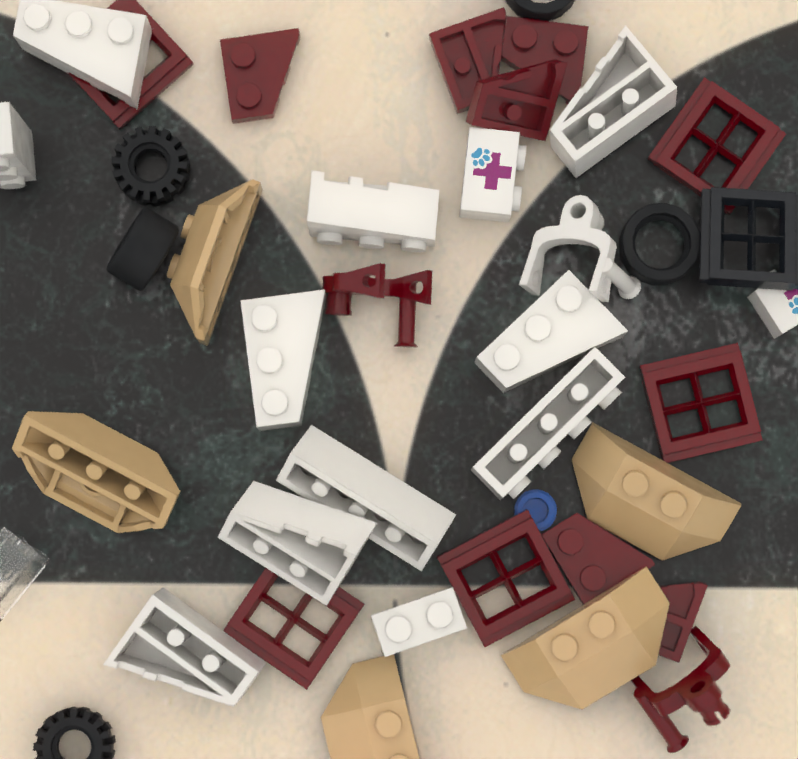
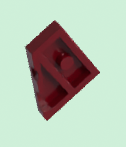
M504 7L429 33L431 46L457 114L469 110L476 81L499 75L506 19Z
M579 513L573 514L541 534L550 553L582 605L645 566L650 569L655 565L651 558Z

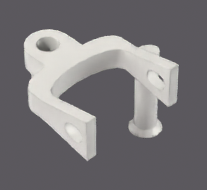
M584 195L574 196L565 203L559 226H547L536 231L519 283L531 295L540 296L544 258L548 249L565 244H580L600 250L599 259L589 287V292L601 302H609L611 282L618 288L619 295L624 299L636 297L641 290L640 280L626 274L614 262L617 249L616 242L606 232L601 231L604 226V218L600 214L597 205Z

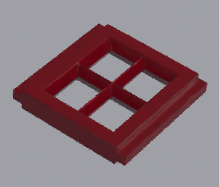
M116 0L107 9L146 15L152 28L150 42L153 40L167 55L160 64L143 77L138 109L126 104L121 99L115 103L104 90L101 91L91 86L89 82L71 73H67L120 130L194 65L187 54L136 0Z
M704 77L647 159L701 197L702 189L714 187L701 178V175L717 152H719L736 164V167L721 188L748 189L786 133L719 85ZM714 103L733 115L716 140L697 128ZM739 121H742L759 133L742 158L723 146ZM692 134L711 147L694 172L675 160ZM725 205V213L730 215L736 206Z
M738 343L639 366L663 461L670 463L763 441ZM729 369L734 391L703 398L698 376ZM690 378L695 400L665 407L659 385ZM736 399L742 422L711 429L706 406ZM698 408L703 431L672 438L667 415Z
M528 509L437 556L484 647L575 600ZM525 537L536 558L507 572L497 551ZM490 556L500 577L472 591L461 570ZM540 565L551 586L522 600L512 579ZM505 584L515 605L486 619L476 598Z
M265 568L223 631L296 683L308 689L365 604L339 587L327 605L329 609L339 616L328 633L324 634L300 617L313 598L312 596L305 593L292 612L267 595L278 575ZM261 601L287 618V621L275 638L248 621ZM294 624L321 641L309 661L282 644Z

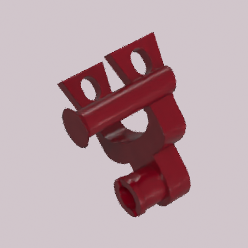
M378 263L346 273H333V276H323L322 290L325 289L326 291L325 315L351 316L352 295H368L383 299L384 297H399L398 342L394 347H418L414 343L416 302L431 305V270L396 279H385V264ZM418 282L423 284V290L420 293H416Z
M697 626L693 627L690 633L707 658L695 670L673 686L659 693H654L639 676L631 680L636 688L633 693L634 697L668 744L667 752L669 753L678 752L689 741L688 736L682 735L668 716L669 714L687 705L692 711L699 712L708 726H715L721 723L715 712L718 711L724 720L730 714V708L722 700V691L716 683L727 672L730 663L723 652Z

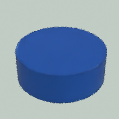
M538 489L524 492L518 497L514 505V515L528 509L539 532L549 528L557 515L554 499L547 492Z

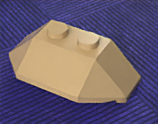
M252 179L198 205L195 216L189 214L183 225L181 238L186 239L181 255L176 253L173 255L167 277L172 279L170 286L200 344L208 346L263 191L259 181Z
M28 411L24 415L12 450L18 458H22L28 473L43 494L116 533L142 531L150 528L163 529L179 497L180 490L157 452L83 413Z
M593 422L572 457L587 519L662 561L720 542L742 506V503Z
M645 566L501 656L523 692L583 710L656 665L670 602L648 567Z
M394 654L353 663L321 716L330 758L420 759Z

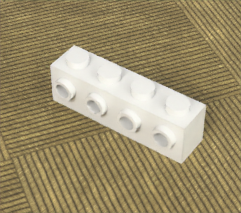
M594 347L472 467L471 471L499 500L507 493L514 499L532 482L526 475L537 464L545 469L562 452L556 445L567 434L574 440L592 422L586 415L597 405L603 410L606 409L622 393L616 386L625 376Z
M313 425L309 427L291 451L276 479L277 482L303 498L376 522L377 525L369 539L420 571L425 567L456 516L455 513Z

